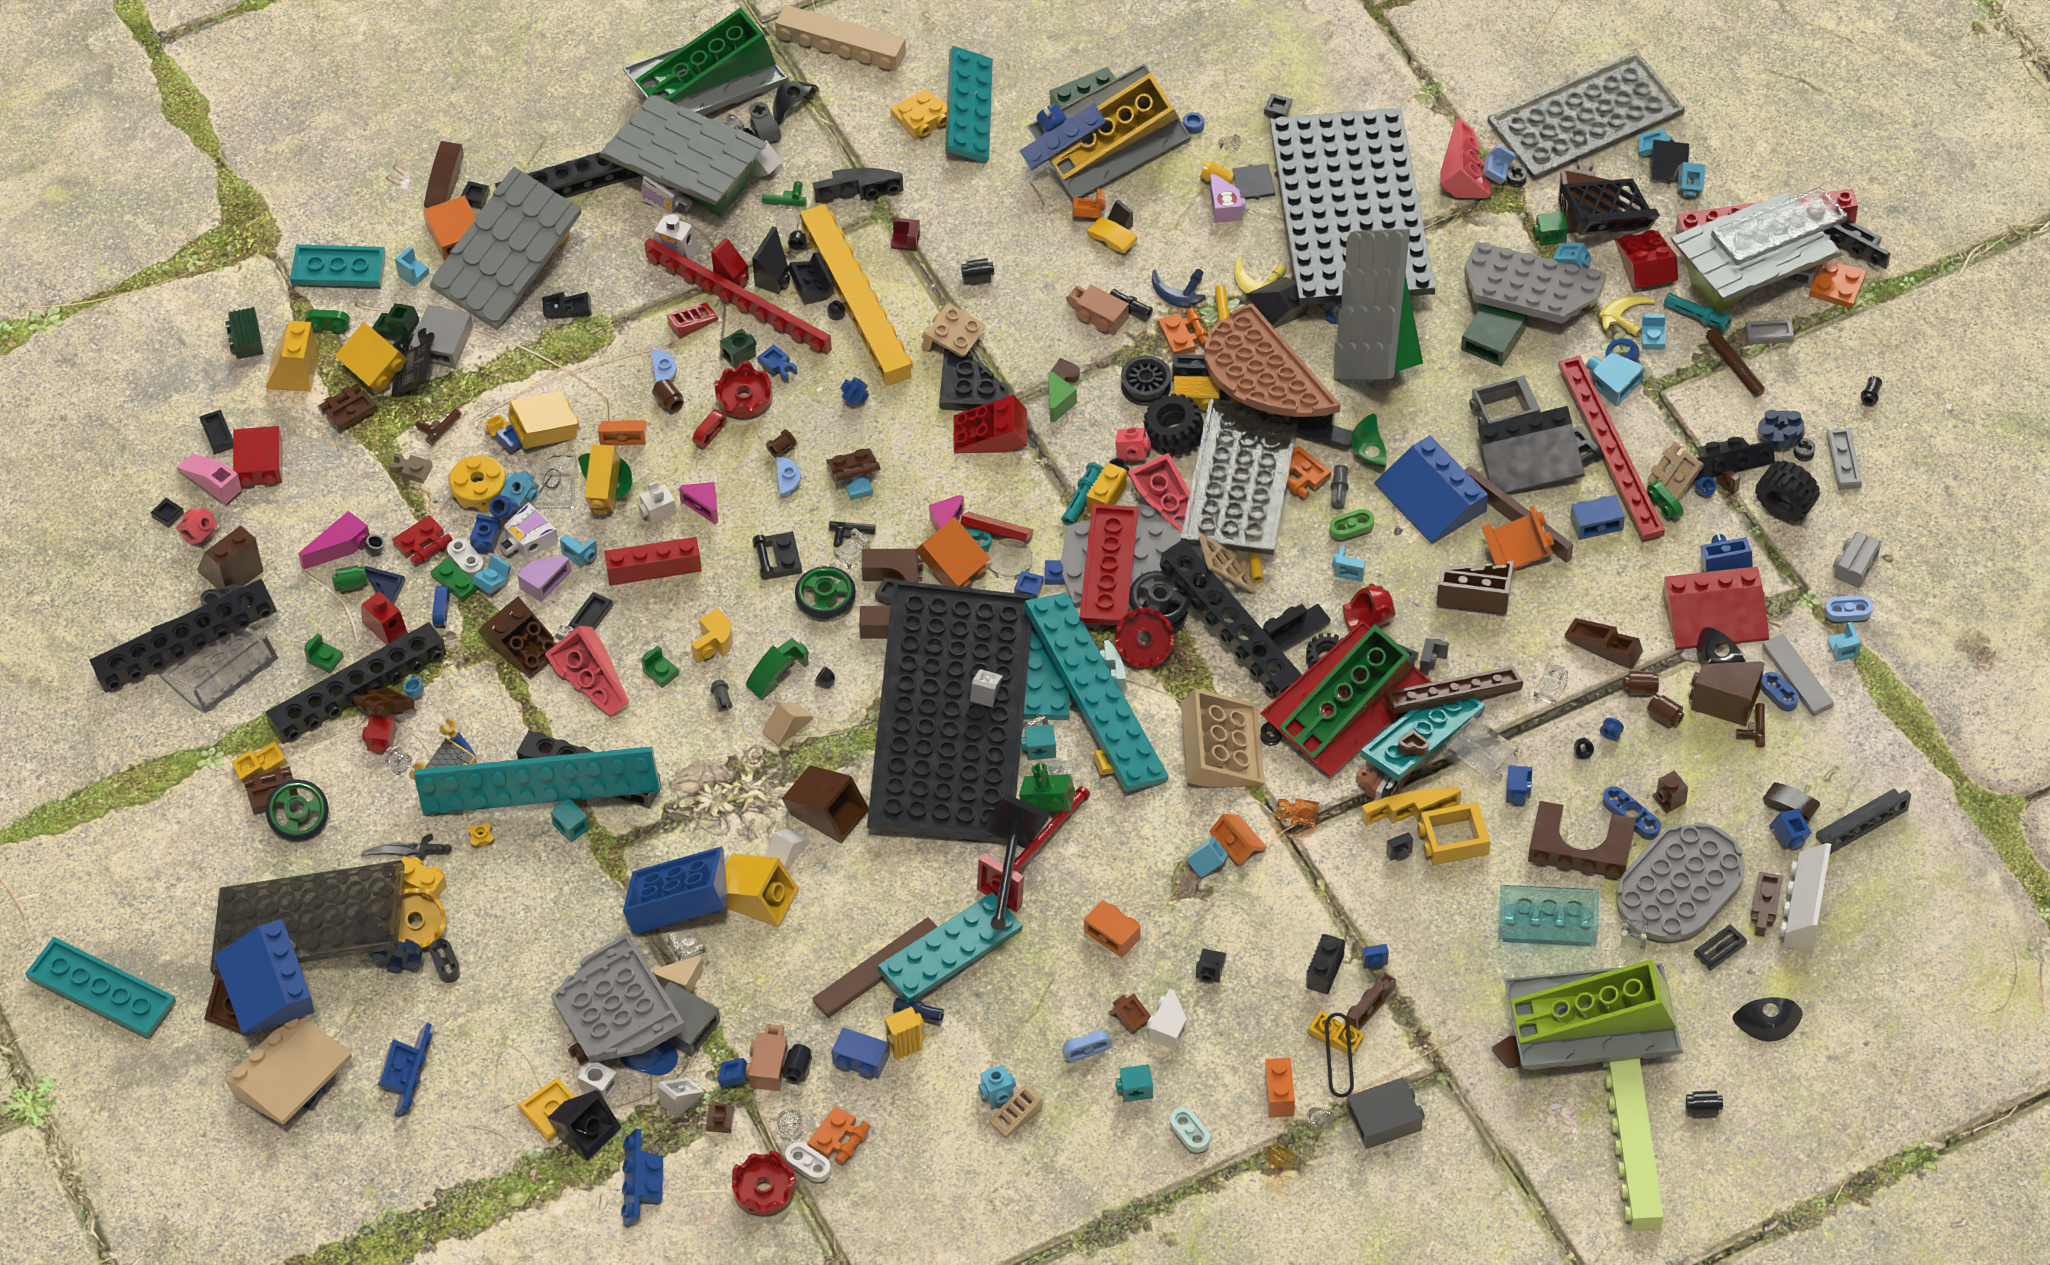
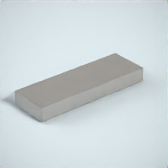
M1850 428L1827 430L1826 436L1838 490L1862 488V479Z

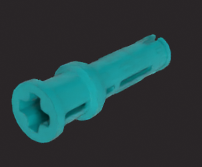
M1670 292L1664 300V306L1699 319L1703 325H1711L1720 329L1722 333H1726L1731 325L1733 315L1718 312L1712 306L1706 308Z
M1094 462L1087 464L1084 476L1078 480V489L1061 517L1062 523L1065 525H1071L1076 522L1086 504V493H1088V490H1091V486H1093L1099 473L1103 470L1101 465Z

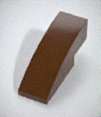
M446 141L440 142L426 190L425 208L450 201L458 181V170L464 157L462 144Z
M1575 618L1564 634L1565 638L1581 648L1606 660L1633 668L1643 652L1639 638L1619 634L1617 627Z

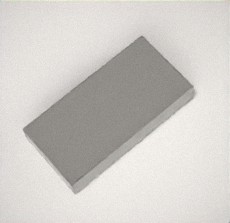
M1791 319L1745 323L1748 345L1794 341Z

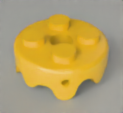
M483 455L470 456L459 461L453 467L449 476L452 499L456 498L463 508L475 507L483 513L489 511L491 500L500 495L505 487L506 472L504 467L494 458ZM476 477L483 478V480L479 482L472 481Z
M408 888L402 890L387 904L384 915L386 932L388 936L398 937L397 941L405 943V940L409 939L417 943L422 949H425L433 941L439 939L443 933L446 924L445 908L434 893L428 889ZM412 913L419 914L422 918L421 924L418 926L410 925L408 923V916Z

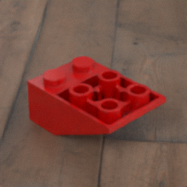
M1647 230L1642 234H1625L1620 238H1615L1628 280L1634 288L1678 281L1677 255L1659 231Z
M1014 394L954 415L955 454L1005 453L1027 446V409Z

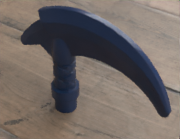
M1196 269L1192 273L1185 290H1177L1167 286L1160 279L1157 270H1153V287L1156 293L1169 304L1178 307H1191V304L1206 299L1204 294H1196L1194 292L1204 274L1201 269Z

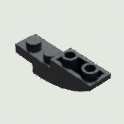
M879 168L832 171L831 179L812 183L815 203L828 202L859 194L860 200L904 191L902 173Z

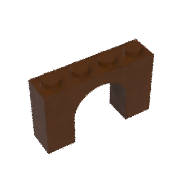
M862 549V581H883L886 576L894 580L923 583V577H919V572H923V560L919 558L915 551L916 549ZM891 605L860 606V639H887Z
M1539 801L1529 848L1528 862H1533L1537 865L1559 867L1563 870L1582 871L1585 874L1603 875L1612 879H1621L1627 869L1636 818L1612 814L1605 841L1596 848L1581 850L1568 845L1560 835L1559 831L1564 805Z

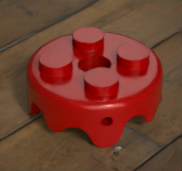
M742 361L737 368L725 369L720 380H715L714 382L718 406L722 411L733 417L748 418L756 416L763 412L771 403L772 382L765 370L762 372L755 370L749 361ZM742 391L750 393L747 396L738 395Z
M1137 608L1129 611L1121 618L1115 629V645L1119 654L1128 663L1137 667L1159 665L1166 659L1174 645L1172 624L1162 613L1154 609ZM1143 630L1148 631L1151 635V639L1147 644H1141L1137 639L1138 633Z
M769 1151L768 1154L764 1155L753 1153L748 1156L742 1165H734L732 1170V1191L738 1205L752 1214L769 1215L782 1210L789 1204L795 1192L793 1168L784 1162L778 1152ZM761 1182H768L771 1185L767 1190L757 1188V1185Z

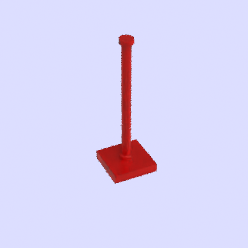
M1079 786L1076 790L1071 811L1059 812L1014 860L1006 905L1009 909L1017 912L1022 907L1024 876L1017 871L1083 800H1087L1090 797V792L1087 788ZM985 853L978 861L977 890L986 895L992 892L998 898L1004 864Z

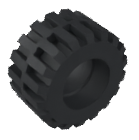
M1173 393L1168 397L1166 395L1161 396L1162 399L1153 401L1154 405H1149L1147 408L1148 412L1144 414L1145 420L1143 423L1147 435L1151 439V444L1156 451L1159 450V453L1163 455L1169 453L1170 456L1174 454L1180 456L1185 451L1189 453L1192 451L1191 448H1196L1199 445L1198 441H1202L1204 438L1205 424L1199 407L1191 397L1186 398L1184 394L1177 396L1176 393ZM1175 422H1181L1179 425L1175 427L1167 428L1169 425Z
M1782 460L1781 462L1775 461L1769 466L1756 484L1755 493L1757 494L1758 501L1761 502V505L1770 514L1787 522H1797L1803 520L1820 496V488L1816 484L1815 478L1808 471L1804 470L1803 467L1793 462L1789 463Z

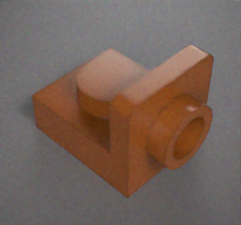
M1134 993L1127 998L1124 994L1112 1003L1115 1007L1109 1011L1111 1015L1116 1013L1130 1033L1151 1017Z

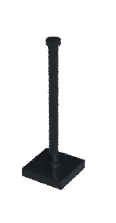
M1007 793L985 821L983 830L1008 841L995 915L991 919V926L996 930L1003 929L1006 924L1004 916L1017 845L1025 849L1049 819L1048 812Z

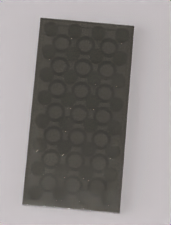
M1637 50L1489 115L1487 122L1508 149L1516 154L1515 158L1535 181L1577 162L1578 158L1584 159L1683 115L1685 108Z
M1209 398L1181 540L1184 539L1189 545L1201 546L1199 537L1204 535L1221 544L1227 550L1274 555L1300 420L1299 416L1272 415L1241 402Z
M402 860L220 887L210 971L213 975L220 973L214 957L215 954L258 926L282 919L298 963L397 949L405 864Z

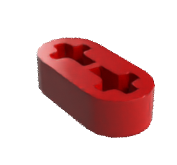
M716 409L711 411L695 430L692 438L693 443L702 448L707 447L724 427L727 420L726 414Z

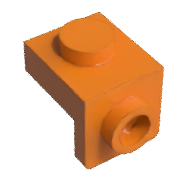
M1097 189L1095 200L1073 197L1072 214L1083 219L1089 217L1099 218L1100 210L1104 211L1106 197H1102V189Z

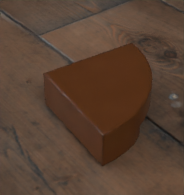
M1725 471L1716 479V482L1731 494H1735L1739 490L1741 476L1732 471Z

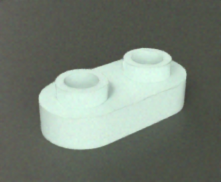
M1178 1108L1174 1110L1170 1116V1126L1188 1150L1195 1153L1205 1151L1210 1144L1208 1130L1190 1109ZM1180 1122H1186L1187 1124H1186V1125H1180L1179 1123H1180ZM1200 1140L1201 1143H1194L1193 1141Z

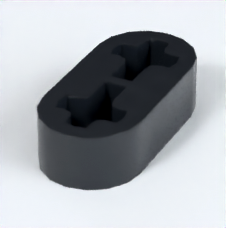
M436 939L430 944L429 950L437 974L441 981L445 983L455 982L461 973L452 946L446 939ZM442 948L445 953L444 957H441L437 951L438 949ZM445 965H449L452 970L451 973L445 970Z

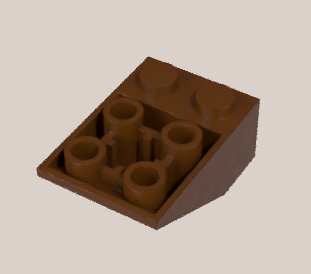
M519 596L477 631L494 651L529 679L550 662L545 653L558 643Z

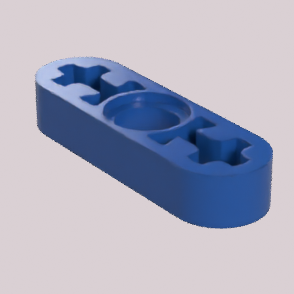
M1616 786L1608 787L1604 791L1603 806L1612 814L1627 816L1625 811L1628 809H1634L1638 812V815L1632 818H1636L1634 832L1646 840H1654L1660 834V820L1625 791ZM1610 797H1611V798L1618 797V801H1617L1616 799H1613V800L1611 801V800H1609V798H1610ZM1645 826H1647V827L1654 826V830H1653L1652 828H1649V829L1647 830V829H1645Z

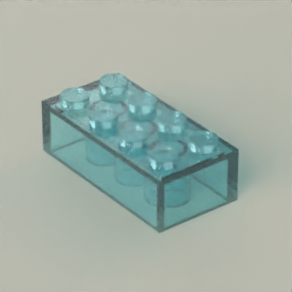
M1500 885L1498 942L1597 947L1599 889Z

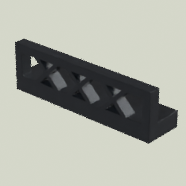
M1894 788L1817 831L1816 839L1821 844H1831L1830 854L1908 811L1911 793L1908 790L1898 793Z

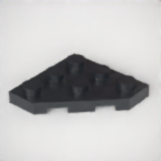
M944 349L939 408L973 409L1009 396V386L995 378L994 373L983 363L980 364L976 361L972 353L968 352L965 357H960L950 350Z

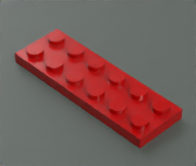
M1092 504L1079 621L1088 624L1117 625L1121 618L1128 613L1139 507Z

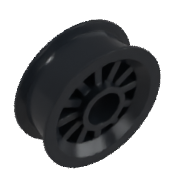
M1149 355L1138 356L1129 360L1122 368L1121 390L1125 398L1131 403L1139 406H1153V401L1156 399L1160 400L1162 399L1161 396L1164 395L1168 397L1171 391V371L1169 366L1160 358Z

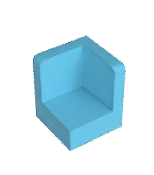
M410 246L395 259L398 276L413 287L430 274L429 268L416 260L414 249Z
M1847 622L1845 633L1832 635L1827 638L1836 662L1859 657L1861 642L1852 622Z
M1212 836L1194 848L1186 860L1198 876L1202 878L1222 865L1228 854L1216 838Z

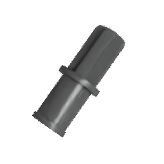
M1339 464L1334 467L1333 482L1330 486L1332 490L1331 504L1335 508L1344 507L1346 491L1349 489V484L1347 483L1348 467Z

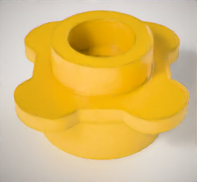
M496 415L486 421L487 427L484 430L486 433L489 432L491 436H496L497 431L509 426L510 423L508 421L505 422L501 415Z
M484 822L482 825H471L468 827V833L471 834L470 843L473 846L483 847L494 840V836L490 832L491 824Z

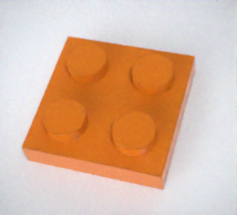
M1833 260L1822 263L1810 288L1809 296L1852 309L1867 271Z

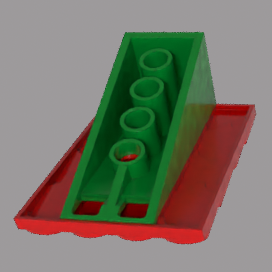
M1362 621L1268 705L1260 715L1331 778L1397 718L1398 714H1393L1384 699L1385 692L1432 683V681L1415 667L1410 654L1376 624L1370 627Z

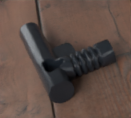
M830 521L829 530H836L833 546L837 548L842 547L843 538H852L854 532L875 534L876 525Z

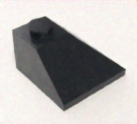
M772 226L752 257L753 273L756 287L779 295L782 289L788 286L790 275L777 227Z
M1287 277L1246 293L1250 304L1253 303L1274 328L1307 315L1309 304L1299 305L1296 282Z
M598 1090L564 1101L547 1117L558 1136L584 1160H588L621 1128L618 1120Z

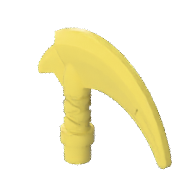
M1238 257L1234 268L1237 285L1245 294L1281 279L1287 271L1286 267L1280 264L1272 271V274L1264 283H1260L1251 279L1246 274L1242 266L1241 257Z
M1625 296L1611 301L1602 309L1599 315L1602 318L1604 330L1607 331L1610 325L1618 324L1625 328L1629 334H1633L1636 337L1639 336L1641 329L1621 315L1632 306L1655 304V300L1644 296Z

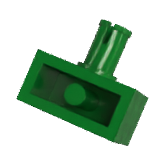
M1040 763L1035 764L1032 767L1034 776H1024L1019 793L1020 800L1046 812L1071 811L1076 793L1071 774L1049 775L1046 764H1041L1042 770Z

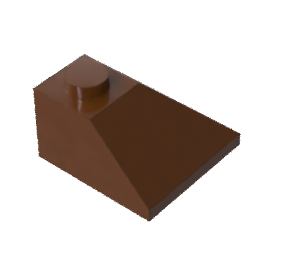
M216 973L204 1020L242 1034L221 974Z

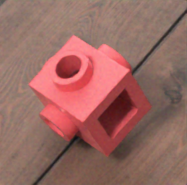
M1130 427L1117 430L1115 446L1118 458L1134 462L1146 460L1147 451L1151 450V439L1146 437L1145 428Z
M204 507L190 508L183 514L182 517L184 519L176 527V530L190 545L209 539L214 534L213 529L218 523L214 520V515Z

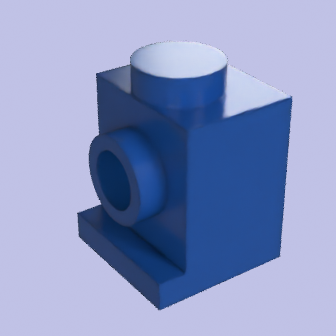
M477 514L476 522L469 538L471 546L476 551L494 553L502 533L500 518Z
M1508 766L1506 803L1525 804L1526 795H1531L1533 767Z
M1799 809L1779 813L1769 825L1771 830H1775L1784 848L1791 846L1793 850L1804 846L1805 840L1812 834Z

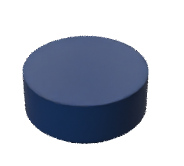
M1192 112L1183 117V124L1189 134H1198L1203 131L1205 120L1201 114Z

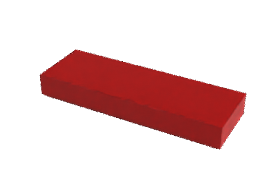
M969 511L961 516L960 521L961 525L1023 542L1032 538L1034 530Z

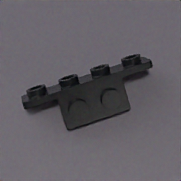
M1816 213L1811 215V219L1826 235H1830V240L1836 245L1851 251L1855 255L1861 256L1883 269L1889 266L1891 253L1878 246L1881 243V236L1844 217L1835 224Z
M1266 412L1262 418V424L1344 448H1349L1353 432L1334 426L1335 413L1328 416L1299 417L1279 414L1272 415Z
M1730 437L1727 441L1708 442L1705 446L1698 447L1699 457L1696 458L1705 465L1693 481H1697L1702 477L1719 476L1725 471L1737 472L1772 464L1775 462L1774 444L1772 441L1749 445L1743 437Z
M1300 604L1296 607H1289L1276 619L1273 617L1267 620L1263 625V630L1283 652L1329 625L1331 619L1319 604L1309 609ZM1254 653L1257 657H1263L1260 653Z

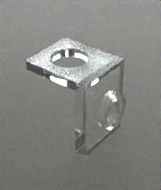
M779 204L775 224L778 234L789 237L793 231L798 230L800 212L805 211L806 208Z

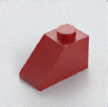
M725 238L711 251L713 272L743 287L749 280L748 265L730 240Z

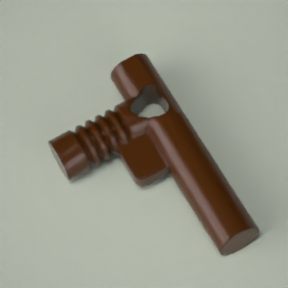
M455 408L442 422L434 420L430 425L420 419L416 423V428L428 434L429 436L425 440L428 444L433 445L461 416V412Z
M1757 703L1755 705V722L1748 723V730L1736 729V738L1755 739L1756 747H1765V704Z

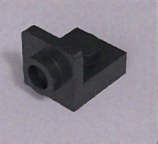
M1202 948L1200 959L1196 964V978L1205 982L1220 983L1227 953Z

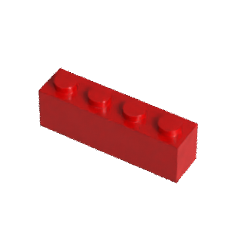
M697 536L604 551L609 586L702 572Z

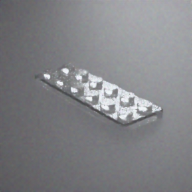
M1819 186L1712 229L1711 237L1738 266L1846 222L1848 215L1826 190Z

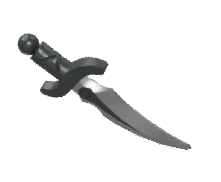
M428 834L422 838L421 843L394 842L382 844L362 852L361 855L376 853L407 855L418 853L415 857L422 861L428 853L448 854L452 851V847L449 844H428L433 840V835Z

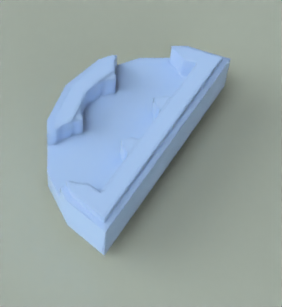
M651 350L656 382L675 378L677 367L674 358L668 352Z
M776 457L780 498L790 496L791 492L800 486L801 472L794 461L785 457Z

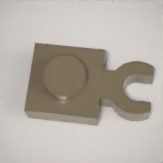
M394 454V461L398 462V464L389 463V470L391 472H401L402 478L424 484L433 467L432 461L410 455L407 460L401 454Z

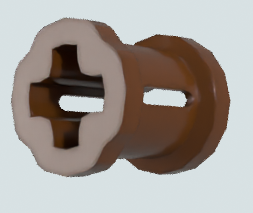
M786 429L781 431V435L773 441L769 440L766 443L768 451L775 458L782 457V453L790 447L793 448L797 445L795 437Z

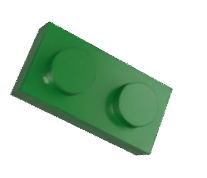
M446 558L430 571L433 579L442 586H449L450 593L462 602L466 601L480 589L472 583L473 578L449 558Z

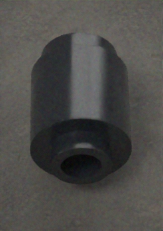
M988 258L966 261L965 264H961L963 282L991 280V275H995L993 262H989Z
M795 1044L789 1049L782 1069V1074L788 1081L798 1083L806 1079L812 1060V1051L809 1047Z
M1717 1090L1692 1091V1094H1686L1687 1114H1693L1694 1117L1718 1115L1719 1110H1723L1722 1095H1718Z

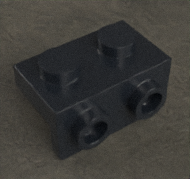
M813 253L810 261L789 263L788 271L803 300H827L834 287V281L819 253Z
M1173 354L1172 381H1174V376H1210L1206 369L1204 355Z

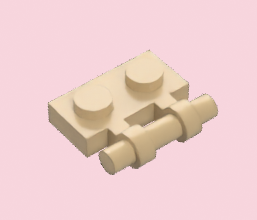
M1673 442L1669 448L1664 450V456L1658 465L1653 466L1651 469L1652 473L1647 480L1653 483L1660 478L1662 480L1661 483L1679 501L1705 464L1688 451H1683L1679 457L1677 452L1681 445ZM1672 461L1674 465L1667 474L1665 469Z

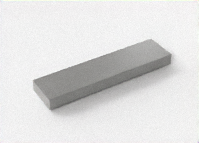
M1784 634L1763 642L1762 648L1787 682L1798 692L1799 698L1812 716L1834 706V701Z

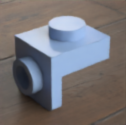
M1498 144L1485 157L1483 175L1501 185L1506 180L1508 165L1515 159L1516 154Z

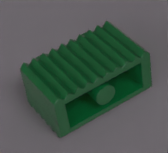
M255 308L229 311V321H225L227 334H232V338H228L230 351H235L237 358L263 354Z

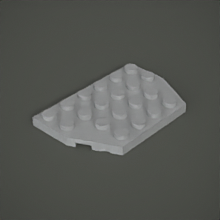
M1477 241L1464 269L1465 277H1468L1469 288L1472 291L1474 302L1557 323H1564L1570 317L1580 314L1581 309L1586 306H1594L1607 273L1599 272L1596 269L1583 267L1580 269L1575 264H1564L1551 258L1546 259L1530 253L1517 252L1510 248H1501Z
M1149 503L1137 506L1139 507L1131 585L1136 578L1146 572L1160 571L1161 554L1182 539L1191 546L1206 564L1194 533L1190 528L1180 532ZM1090 519L1067 525L1062 551V575L1069 597L1073 599L1075 608L1081 607ZM1175 519L1183 528L1186 527L1180 520ZM1180 568L1182 571H1189L1187 568Z
M628 933L585 956L580 962L581 967L573 976L568 975L563 984L551 995L554 1004L590 1062L644 1053L687 1029L681 1016Z

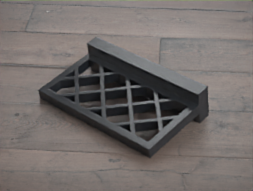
M1633 178L1563 184L1560 188L1579 222V225L1576 227L1579 236L1647 230L1651 228L1660 216L1656 208H1649ZM1629 186L1632 194L1622 189V187ZM1605 188H1609L1612 191L1616 192L1615 196L1607 192ZM1591 189L1592 191L1596 192L1598 194V197L1587 192V190ZM1571 191L1581 195L1580 199L1574 196ZM1621 195L1622 197L1626 198L1627 200H1629V203L1627 204L1626 202L1622 201L1618 198V196ZM1601 197H1604L1607 200L1611 201L1612 204L1609 205L1606 202L1602 201ZM1584 198L1593 202L1594 207L1584 202ZM1632 203L1638 205L1641 210L1634 208ZM1615 204L1626 211H1619L1614 208ZM1599 206L1603 208L1604 210L1608 211V213H1603L1597 210V207ZM1580 207L1591 214L1584 216Z

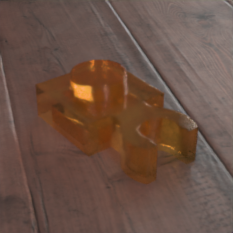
M1296 798L1295 804H1292L1286 799H1278V807L1285 809H1276L1275 817L1278 819L1292 817V824L1315 827L1320 802Z

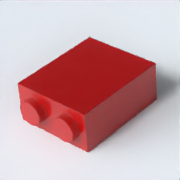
M279 426L233 429V471L238 474L241 487L282 483V436Z

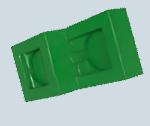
M773 645L753 669L746 685L762 700L778 684L775 679L791 662Z

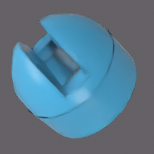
M410 678L403 685L405 693L413 699L421 697L424 692V686L419 678Z

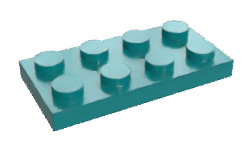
M296 244L290 276L291 285L380 287L386 253L385 247Z

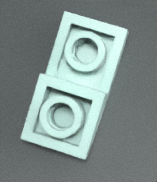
M1105 640L1104 650H1100V653L1111 671V676L1114 677L1121 691L1126 692V674L1122 659L1109 640Z

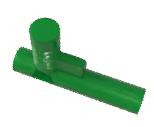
M795 181L793 191L785 190L783 195L762 194V203L806 206L807 197H801L802 182Z

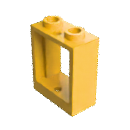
M1478 802L1421 812V822L1417 823L1418 833L1420 837L1425 839L1423 844L1426 857H1430L1432 865L1489 855L1490 838ZM1464 820L1469 821L1474 839L1442 846L1437 845L1432 829L1433 826Z

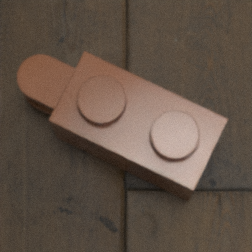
M1090 285L1087 290L1076 286L1066 297V301L1076 308V316L1080 320L1098 327L1099 330L1113 336L1129 318L1128 303L1093 285Z
M766 1024L765 1032L757 1033L756 1042H751L750 1057H752V1062L747 1063L746 1078L750 1080V1088L780 1091L783 1078L782 1069L788 1052L787 1036H784V1025Z

